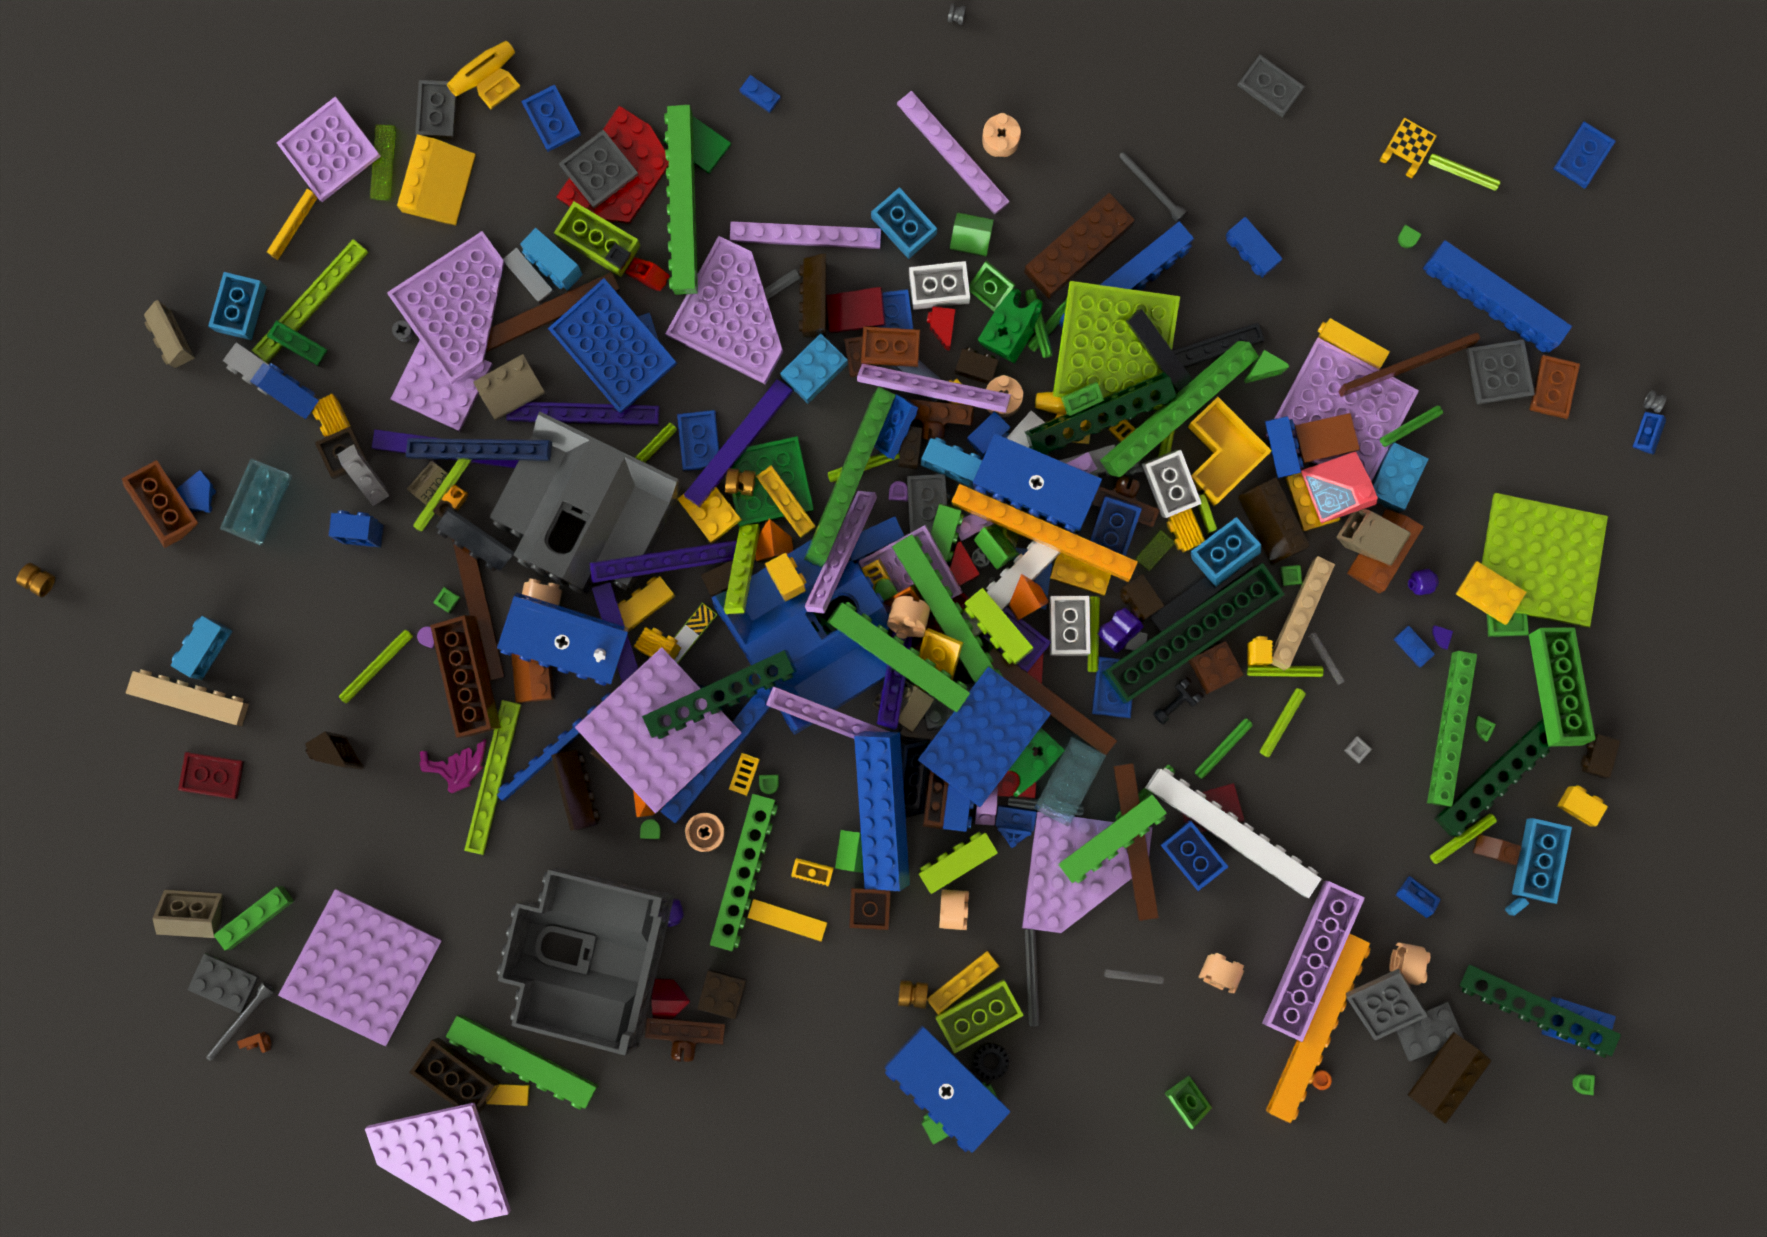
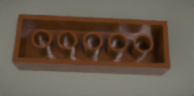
M1108 193L1025 266L1024 273L1050 299L1133 226L1135 220Z
M464 615L430 625L456 738L470 737L501 728L475 616Z

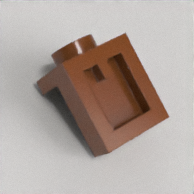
M265 1031L237 1041L239 1049L246 1047L249 1050L260 1046L262 1053L271 1050L270 1046L272 1045L271 1039L268 1034L266 1035Z

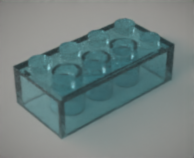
M250 459L220 529L262 546L292 476L284 471Z
M1072 737L1037 800L1034 809L1068 827L1106 755Z

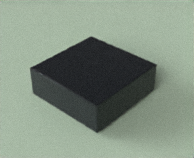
M615 243L605 257V260L622 270L632 254Z

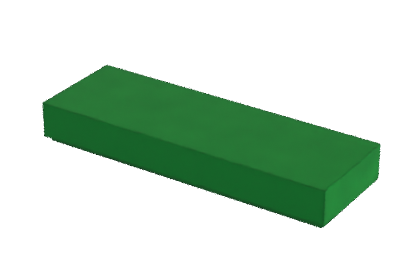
M277 320L267 335L268 338L319 366L328 351Z

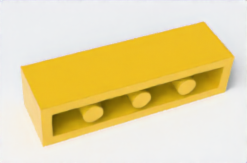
M656 576L651 578L646 583L648 586L642 590L641 588L637 589L631 594V599L627 602L623 600L618 604L628 632L675 597L674 593L660 576L658 578Z

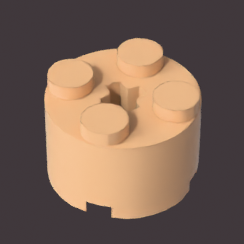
M1005 113L991 117L985 123L982 135L983 147L986 152L994 157H1008L1012 155L1018 148L1021 135L1018 122Z
M1002 375L993 379L987 385V390L1011 394L1006 413L995 411L1000 417H1010L1019 410L1023 400V390L1015 379ZM987 409L991 414L994 412V410Z
M529 579L528 582H524L522 594L559 606L562 590L559 589L560 585L555 583L543 585L540 584V580Z
M910 596L895 598L891 605L887 626L901 639L923 637L930 612V607L922 600H919V602L913 601L914 597Z
M699 813L693 816L685 828L687 842L693 849L700 852H709L717 849L725 839L726 831L722 820L711 813ZM708 827L710 835L702 837L701 829Z
M942 890L939 928L967 930L969 891Z
M1397 943L1396 946L1399 947L1397 950L1393 949L1391 953L1390 971L1400 969L1407 982L1411 985L1425 983L1427 981V964L1430 962L1431 957L1430 952H1426L1422 946Z
M1219 953L1207 956L1199 978H1204V982L1223 990L1226 987L1229 988V993H1235L1244 973V965L1235 961L1233 963L1228 962L1226 957Z

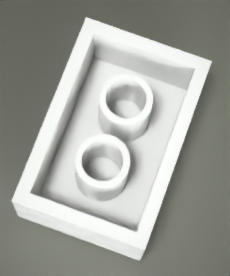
M966 261L909 267L913 310L933 308V306L945 307L969 304L970 292Z
M1174 450L1142 463L1162 517L1167 518L1202 504L1181 450Z
M1051 596L1049 598L1050 656H1088L1090 654L1089 596Z

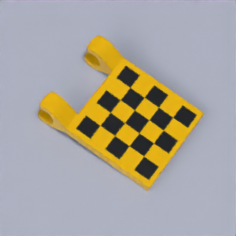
M1403 118L1380 161L1386 164L1392 153L1412 163L1406 176L1413 178L1433 144L1436 135Z

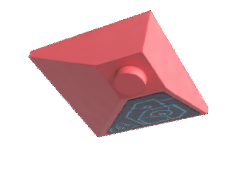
M1356 452L1301 470L1321 523L1365 509L1377 503L1378 497L1372 482Z

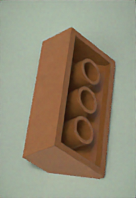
M157 460L122 478L125 489L164 548L181 540L198 524Z
M1387 509L1381 517L1411 533L1392 566L1359 553L1347 572L1348 575L1379 594L1386 590L1424 527L1408 516Z
M512 653L516 703L555 699L552 666L550 665L549 668L543 667L538 664L539 661L532 659L531 662L524 661L519 658L520 655Z

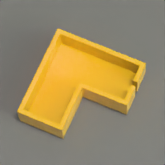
M1219 397L1208 405L1188 426L1214 453L1191 475L1196 489L1199 492L1203 490V494L1206 495L1207 500L1213 506H1216L1272 451Z

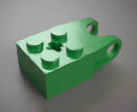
M1017 288L1012 289L1004 298L978 338L979 343L984 349L1014 364L1032 336L1043 306L1041 300L1035 299L1027 307L1018 308L1021 292Z
M1042 728L1038 730L1008 770L1016 772L1020 778V783L1013 793L1015 798L1035 783L1065 751ZM1033 747L1036 749L1039 747L1042 750L1040 751L1042 753L1041 756H1034L1032 754L1034 752L1032 750Z

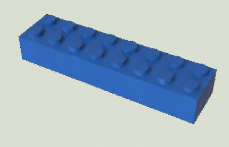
M1179 221L1100 285L1142 291L1149 280L1151 282L1156 280L1164 268L1168 270L1175 264L1174 261L1178 257L1182 259L1189 253L1194 238ZM1065 313L1061 316L1059 325L1062 329Z
M1446 240L1433 252L1423 267L1430 277H1436L1442 281L1441 283L1445 287L1457 291L1461 298L1470 300L1476 308L1488 312L1492 319L1501 321L1507 329L1519 333L1522 339L1535 344L1536 348L1541 352L1549 353L1559 346L1572 327Z
M864 731L854 736L865 889L901 891L910 885L900 732Z

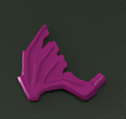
M484 739L483 742L477 744V751L473 758L472 750L467 748L461 751L460 756L458 753L450 756L447 765L444 761L433 762L428 760V752L421 751V761L419 762L422 772L441 774L448 782L447 790L450 793H455L471 786V780L483 768L481 765L487 740Z

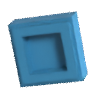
M1517 898L1505 908V911L1508 915L1515 916L1529 902L1525 898Z

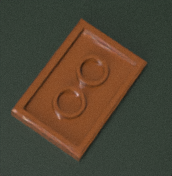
M863 326L861 364L918 367L920 330Z
M1542 355L1534 387L1535 395L1532 396L1530 410L1559 418H1569L1580 363Z
M1351 413L1294 426L1303 463L1360 450Z

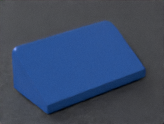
M1644 413L1633 448L1649 454H1655L1666 422L1664 415Z
M1410 876L1396 894L1398 898L1425 918H1428L1435 912L1441 900Z

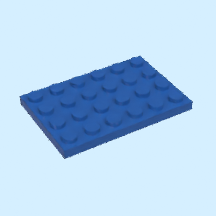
M605 278L548 328L621 414L677 364L676 360Z
M989 666L969 691V696L958 712H953L918 759L919 762L978 807L983 805L1051 714Z

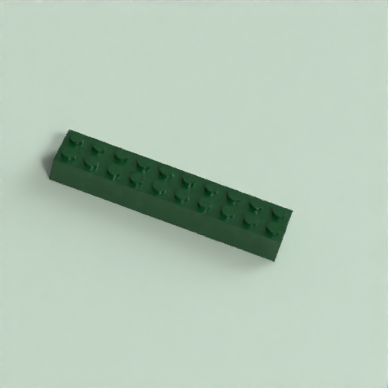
M1261 563L1102 673L1124 704L1128 703L1285 594L1264 563Z

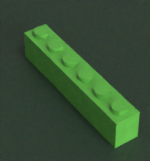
M1151 794L1058 865L1072 883L1076 881L1079 884L1087 878L1086 873L1091 869L1095 872L1102 867L1101 862L1106 858L1111 860L1118 855L1117 850L1123 846L1126 849L1134 843L1133 838L1138 834L1142 837L1149 832L1150 829L1148 827L1153 823L1158 825L1165 820L1164 815L1166 811L1154 795Z

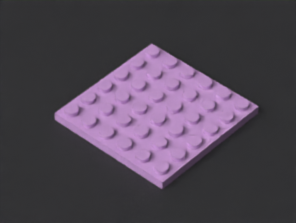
M1317 338L1275 418L1288 416L1289 420L1293 419L1295 426L1351 413L1360 448L1359 451L1355 452L1372 481L1390 445L1383 447L1382 443H1380V438L1401 426L1419 390L1392 377L1341 397L1338 391L1343 384L1379 371V369ZM1295 430L1292 431L1293 438H1296ZM1296 449L1297 455L1301 456L1300 450ZM1350 453L1315 460L1311 462L1318 465Z
M662 647L575 727L654 813H657L742 733L720 711L713 715L709 712L704 715L705 719L696 723L692 720L686 723V728L676 731V729L668 731L670 735L662 739H658V737L651 738L642 716L700 689ZM702 698L699 700L698 705L704 710L707 707V702ZM687 707L681 709V715L684 718L689 715ZM666 715L663 719L666 726L671 724V717Z
M335 888L278 996L386 1046L442 940Z

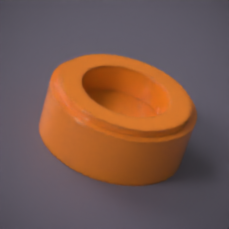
M1325 1070L1313 1072L1315 1077L1312 1085L1315 1088L1326 1090L1330 1087L1332 1078Z

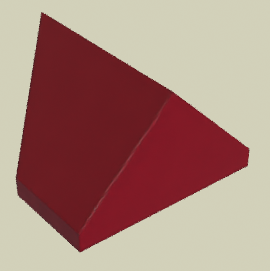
M655 979L652 993L653 1018L673 1019L691 1001L674 979Z

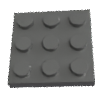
M604 130L559 163V166L593 209L639 175Z
M1524 339L1472 347L1466 350L1477 405L1535 395Z
M1400 969L1394 970L1346 993V998L1374 1040L1428 1017L1427 1011Z

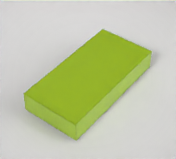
M1202 494L1199 495L1202 504L1197 506L1208 535L1214 533L1217 527L1206 495Z

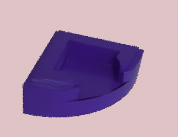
M1434 625L1432 634L1441 648L1447 650L1453 631Z

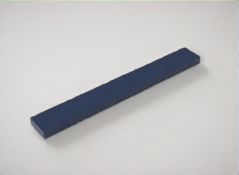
M408 438L406 457L412 459L550 461L552 441Z

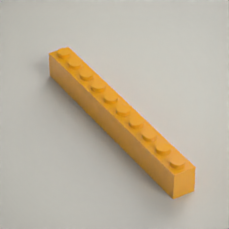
M959 484L952 499V505L1127 582L1130 581L1138 561Z
M1349 933L1303 1042L1297 1040L1267 1106L1266 1111L1289 1123L1292 1122V1119L1295 1120L1299 1113L1297 1108L1300 1101L1303 1102L1306 1098L1307 1091L1305 1090L1307 1085L1312 1083L1315 1077V1073H1313L1316 1065L1319 1066L1323 1059V1055H1321L1324 1047L1327 1048L1331 1041L1330 1033L1332 1029H1336L1339 1023L1338 1015L1346 1007V993L1354 989L1355 984L1353 981L1356 976L1360 975L1363 968L1361 963L1370 953L1369 942Z

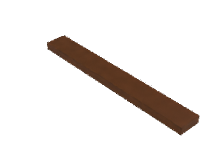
M612 272L491 327L486 352L559 319L603 278L609 282L616 292L620 291Z
M1473 333L1345 383L1338 392L1341 397L1471 347L1481 338L1478 333Z
M454 545L470 616H475L489 679L493 681L505 678L478 560L469 555L470 550L466 547L460 549Z
M992 648L989 654L994 661L991 663L994 670L998 668L1003 678L1050 712L1053 718L1102 755L1106 756L1117 740L1013 663L1009 664L1000 652Z
M1133 763L1113 766L1121 816L1140 803ZM1138 834L1133 838L1134 843L1127 847L1138 920L1143 921L1159 917L1145 835L1140 837Z

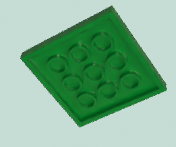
M798 436L750 446L733 465L732 469H739L741 473L744 470L755 471L753 496L742 495L741 492L732 494L735 510L742 519L738 523L739 527L766 522L769 518L775 520L785 517L756 478L758 474L771 465L806 513L814 511Z

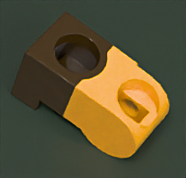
M453 485L433 512L440 517L444 515L448 508L457 513L466 501L468 493L457 485Z

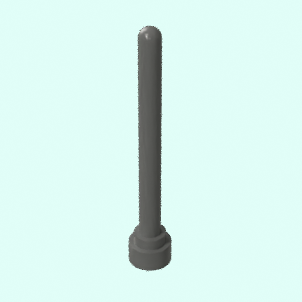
M1125 152L1120 153V159L1171 211L1172 218L1179 222L1188 212L1183 207L1176 206Z
M266 982L261 983L257 988V996L207 1054L206 1058L209 1061L217 1056L263 999L266 1000L274 994L275 990L271 985Z

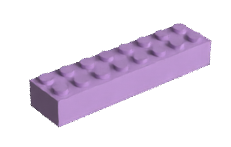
M1330 881L1323 882L1262 1024L1303 1042L1365 897Z

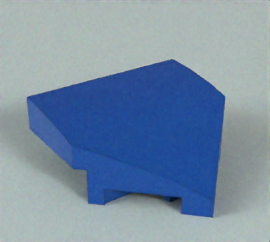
M199 470L176 490L191 513L194 511L211 513L212 506L210 505L216 490L212 488L213 484L207 476Z
M998 805L995 825L1011 848L1015 847L1017 843L1027 836H1030L1034 831L1036 810Z

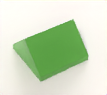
M957 213L950 250L986 257L994 220Z
M985 261L969 284V291L995 312L1016 285L988 261Z
M1264 350L1255 360L1244 381L1249 383L1281 375L1289 368V365Z
M997 525L984 527L974 539L997 570L1020 555Z
M841 830L835 869L864 873L861 833Z
M1187 1076L1165 1092L1167 1098L1190 1129H1193L1212 1109L1190 1076Z

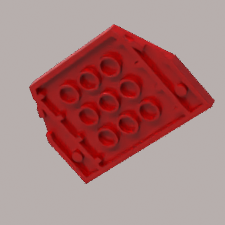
M619 106L603 130L639 175L595 209H593L570 178L556 197L569 207L573 202H576L608 222L617 221L630 224L665 174L666 168L669 167V161L666 160L665 150L652 127Z

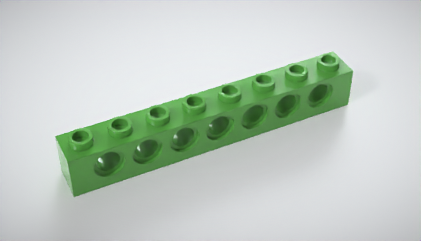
M1456 651L1451 656L1427 800L1428 804L1452 807L1477 654Z
M752 794L710 942L711 946L733 951L734 947L738 948L741 939L738 936L739 929H743L746 918L743 915L745 909L749 910L752 899L748 897L750 891H754L757 880L754 879L756 872H760L762 861L759 858L761 853L765 854L768 842L764 841L766 834L770 835L773 826L770 823L771 816L776 815L778 805L775 804L776 800ZM758 811L766 813V819L763 822L756 820L755 816ZM754 829L759 830L761 833V837L757 841L752 840L750 837V833ZM748 848L754 849L756 853L755 857L751 860L745 856V851ZM742 867H747L750 870L748 878L740 876V869ZM737 886H742L745 889L744 896L737 897L734 890ZM731 905L739 907L740 912L737 916H732L729 913ZM726 924L733 925V934L727 935L724 932Z

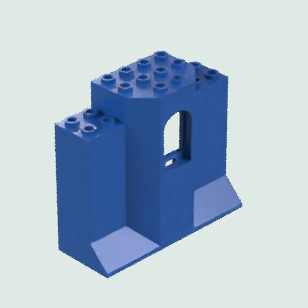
M810 540L787 554L789 558L793 557L797 565L795 570L798 574L802 573L807 582L804 584L805 592L785 602L767 568H764L751 576L745 613L725 614L724 605L727 591L713 596L712 603L751 665L783 650H788L797 672L793 673V678L785 682L782 679L776 681V686L774 687L836 710L883 681L887 664L838 629L827 635L813 612L806 611L805 604L822 570V567L804 560L812 541ZM851 560L847 563L830 602L839 596H848L855 603L859 615L864 613L872 619L871 623L876 627L881 625L888 632L891 631L887 626L889 612H886L883 606V598L879 593L875 594L871 579L868 576L865 578L860 566L857 563L854 564ZM812 622H814L819 630L818 632H816V630L812 626ZM775 665L770 667V675L775 677L778 674V668ZM772 688L767 689L769 694L771 693ZM780 711L794 735L813 724Z

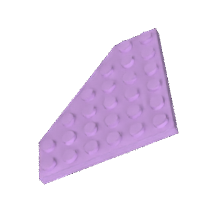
M483 231L387 292L451 384L482 365L486 354L504 261Z
M718 236L698 273V294L686 295L665 334L667 337L766 385L783 353V349L751 251Z
M1037 812L1022 928L1062 933L1132 879L1127 848L1125 849L1123 846L1117 850L1119 854L1114 858L1103 860L1101 862L1103 866L1093 872L1091 869L1087 872V878L1079 884L1076 881L1072 883L1058 865L1114 822ZM1148 827L1150 831L1145 834L1148 856L1150 852L1152 827Z
M475 1103L373 1124L365 1128L378 1166L472 1222L510 1213L511 1209Z

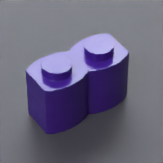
M1123 608L1113 615L1112 621L1100 627L1098 635L1104 643L1117 653L1144 626L1129 610Z

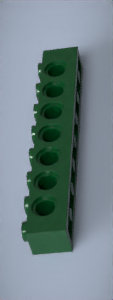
M1162 372L1103 398L1104 401L1071 416L1064 414L1024 432L1031 449L1048 455L1054 449H1062L1068 443L1081 441L1089 434H1097L1103 428L1116 426L1120 421L1132 419L1141 412L1151 411L1159 404H1167L1171 402V399L1176 398V393L1170 376ZM1156 390L1155 396L1150 397L1151 392ZM1139 397L1138 403L1133 405L1134 399ZM1122 405L1121 410L1115 412L1116 407ZM1104 412V417L1098 420L1099 414ZM1087 420L1086 425L1080 427L1081 422ZM1069 427V432L1063 435V430ZM1052 435L1051 440L1045 442L1046 437Z
M783 650L642 716L651 738L658 737V739H662L670 735L668 731L684 729L687 727L686 723L692 720L694 723L705 719L704 715L709 712L712 715L722 711V706L729 704V707L740 702L739 698L744 696L747 698L753 697L758 694L757 690L763 687L767 690L776 686L775 682L780 679L785 682L793 678V673L797 672L788 650ZM773 665L778 668V674L775 677L769 673V669ZM754 674L760 676V683L757 685L753 684L751 680ZM736 682H740L743 686L740 693L734 690ZM719 690L725 694L723 701H719L716 698V693ZM702 698L707 702V707L704 710L698 705L699 700ZM683 707H687L689 710V715L686 718L681 715ZM666 715H669L672 720L669 726H666L663 722Z
M1543 718L1453 800L1452 807H1446L1434 818L1449 836L1461 835L1466 830L1465 826L1469 822H1475L1480 817L1479 813L1483 809H1489L1494 804L1493 800L1497 796L1502 797L1508 791L1507 787L1511 783L1516 784L1522 778L1521 774L1525 770L1530 771L1536 765L1535 761L1539 757L1544 758L1550 752L1547 740L1545 743L1540 740L1542 733L1546 735ZM1528 746H1530L1533 749V754L1531 756H1529L1526 753V748ZM1514 759H1517L1519 762L1517 769L1512 766ZM1500 772H1503L1505 774V780L1503 782H1501L1498 779V774ZM1486 785H1489L1491 787V793L1489 795H1487L1484 792V787ZM1473 797L1477 800L1475 808L1470 805V800ZM1459 810L1463 813L1461 821L1456 818V813Z
M1470 964L1459 986L1463 988V993L1472 997L1474 994L1481 996L1480 1000L1489 1005H1492L1494 1002L1500 1005V1010L1509 1014L1513 1011L1519 1014V1019L1528 1023L1530 1020L1537 1022V1027L1547 1032L1550 1028L1557 1032L1556 1036L1564 1040H1568V1037L1575 1040V1045L1584 1049H1587V1047L1595 1049L1594 1053L1603 1058H1606L1607 1055L1612 1057L1622 1035ZM1483 980L1488 984V989L1486 991H1479L1476 988V983ZM1503 989L1507 994L1506 998L1498 1000L1495 997L1496 990ZM1516 998L1524 999L1525 1007L1522 1009L1516 1008L1514 1000ZM1536 1006L1542 1007L1544 1010L1543 1017H1535L1533 1015V1008ZM1554 1015L1562 1017L1563 1024L1561 1026L1553 1025L1552 1017ZM1573 1024H1579L1582 1027L1580 1035H1574L1571 1032ZM1592 1033H1598L1601 1036L1602 1040L1599 1044L1591 1042L1590 1036Z

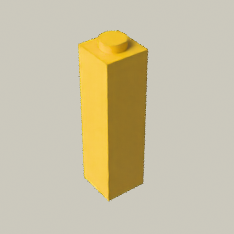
M1331 318L1326 323L1322 322L1317 331L1320 333L1318 338L1377 369L1382 367L1390 352Z

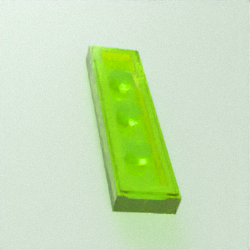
M376 125L374 147L381 157L374 161L372 166L370 198L374 200H390L396 133L394 125Z

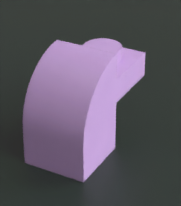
M998 785L981 807L976 806L975 824H995Z

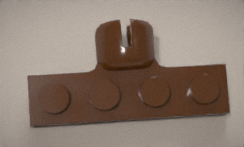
M907 399L918 407L914 419H919L923 423V439L930 440L932 438L935 440V438H940L943 440L945 427L948 423L972 425L974 406Z
M1122 475L1119 477L1113 490L1099 487L1092 504L1101 507L1104 495H1108L1142 507L1137 522L1150 527L1154 526L1160 510L1136 500V495L1140 488L1139 481L1132 479L1127 489L1126 486L1130 477Z
M647 1018L645 1039L669 1040L672 1042L671 1058L681 1062L682 1050H684V1061L691 1062L694 1060L695 1046L698 1043L724 1044L725 1024Z

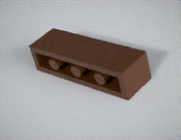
M931 770L929 773L923 827L942 829L948 783Z

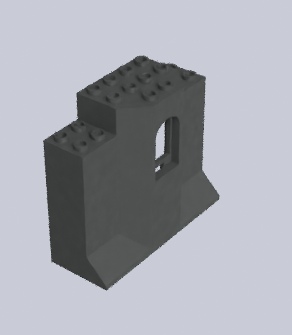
M539 411L530 440L552 441L551 460H519L490 518L494 521L493 525L505 532L509 529L513 536L521 539L514 553L520 565L528 569L532 568L538 574L550 577L563 586L567 583L571 590L582 594V592L588 594L593 584L590 563L650 554L684 488L679 479ZM573 506L582 510V515L573 511ZM563 510L586 521L573 549L565 554L555 552L548 543L549 536ZM639 576L614 579L612 581H614L613 584L625 591L627 588L632 590Z
M559 867L549 869L543 877V884L545 885L543 892L541 891L539 894L538 903L529 900L518 902L511 911L513 919L506 932L508 940L502 949V956L504 957L502 964L499 965L497 975H499L498 981L520 987L515 995L517 1004L511 1013L510 1019L513 1020L511 1026L627 1055L640 1047L675 894L648 890ZM556 932L583 939L577 965L547 958L542 950V942L546 934ZM586 948L590 949L587 960L584 959Z

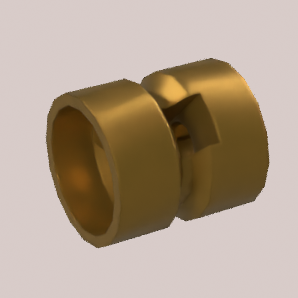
M728 468L725 493L737 494V492H741L742 495L753 496L755 471L744 470L741 473L739 469Z
M28 563L20 570L16 583L25 589H30L37 596L44 597L52 589L55 583V576L47 571L42 572V569L33 563Z
M901 980L898 1006L909 1007L913 1004L915 1008L925 1009L928 983L917 982L913 985L912 981Z

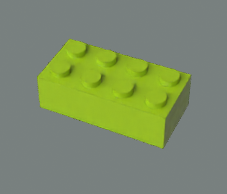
M576 202L572 203L554 232L557 240L620 277L641 246L637 238ZM615 243L632 254L622 270L605 260V257Z
M983 588L965 602L966 608L964 610L971 620L975 618L979 622L977 627L984 635L986 633L990 635V642L996 649L1001 648L1004 652L1002 656L1009 664H1018L1033 651L1032 645Z
M975 833L969 837L970 842L966 844L961 842L954 846V851L949 855L945 852L936 858V863L931 865L928 862L920 867L921 872L918 874L930 894L998 853L986 833Z
M1002 979L935 1016L955 1054L1024 1015L1005 980Z

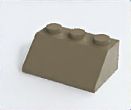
M159 300L154 301L144 314L147 320L145 325L150 332H153L155 336L153 341L158 348H161L163 352L161 357L165 364L177 368L195 359L171 309Z
M523 354L473 381L495 421L545 394L543 387Z
M164 890L152 918L156 935L215 938L214 934L217 933L221 920L222 893Z

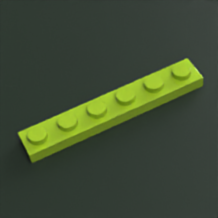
M747 524L739 527L724 605L725 614L745 613L760 533L759 524Z

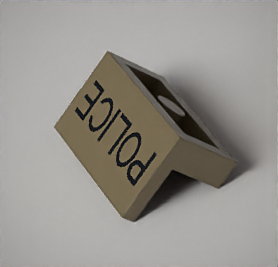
M431 460L407 490L427 505L448 473Z

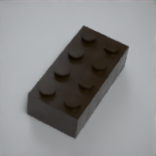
M439 1037L430 1041L409 1072L454 1107L475 1103L478 1115L501 1084Z

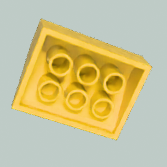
M417 134L397 203L398 208L403 213L456 226L476 154L440 140Z

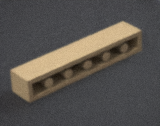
M1319 556L1312 561L1272 650V665L1284 671L1290 667L1335 566L1334 563Z
M140 669V672H132L126 694L230 724L243 725L249 704L243 703V698L232 696L229 699L225 697L226 693L214 690L212 694L206 692L207 688L195 685V688L188 687V682L177 680L176 683L170 682V677L159 675L156 678L151 676L152 672Z

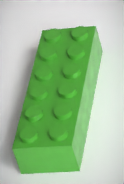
M1575 627L1539 628L1529 634L1548 747L1583 746L1594 741L1595 734Z

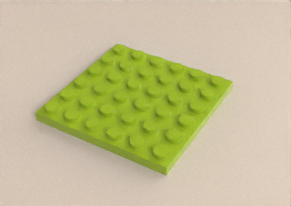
M1070 281L1053 396L1063 397L1097 382L1104 398L1162 373L1128 326L1126 320L1138 309H1142L1172 350L1180 296ZM1156 390L1151 392L1150 397L1155 396ZM1139 397L1134 399L1133 405L1138 403ZM1159 404L1154 409L1159 410L1163 405Z
M1495 493L1492 499L1482 564L1526 591L1515 613H1524L1528 616L1588 628L1591 625L1608 516Z

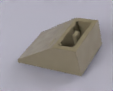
M1362 509L1350 514L1336 538L1345 548L1392 566L1411 533L1370 510Z
M906 680L898 723L913 732L934 699ZM883 689L876 695L872 704L877 709L880 708Z

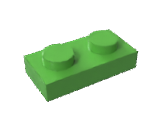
M1097 382L1061 397L1069 416L1104 401Z

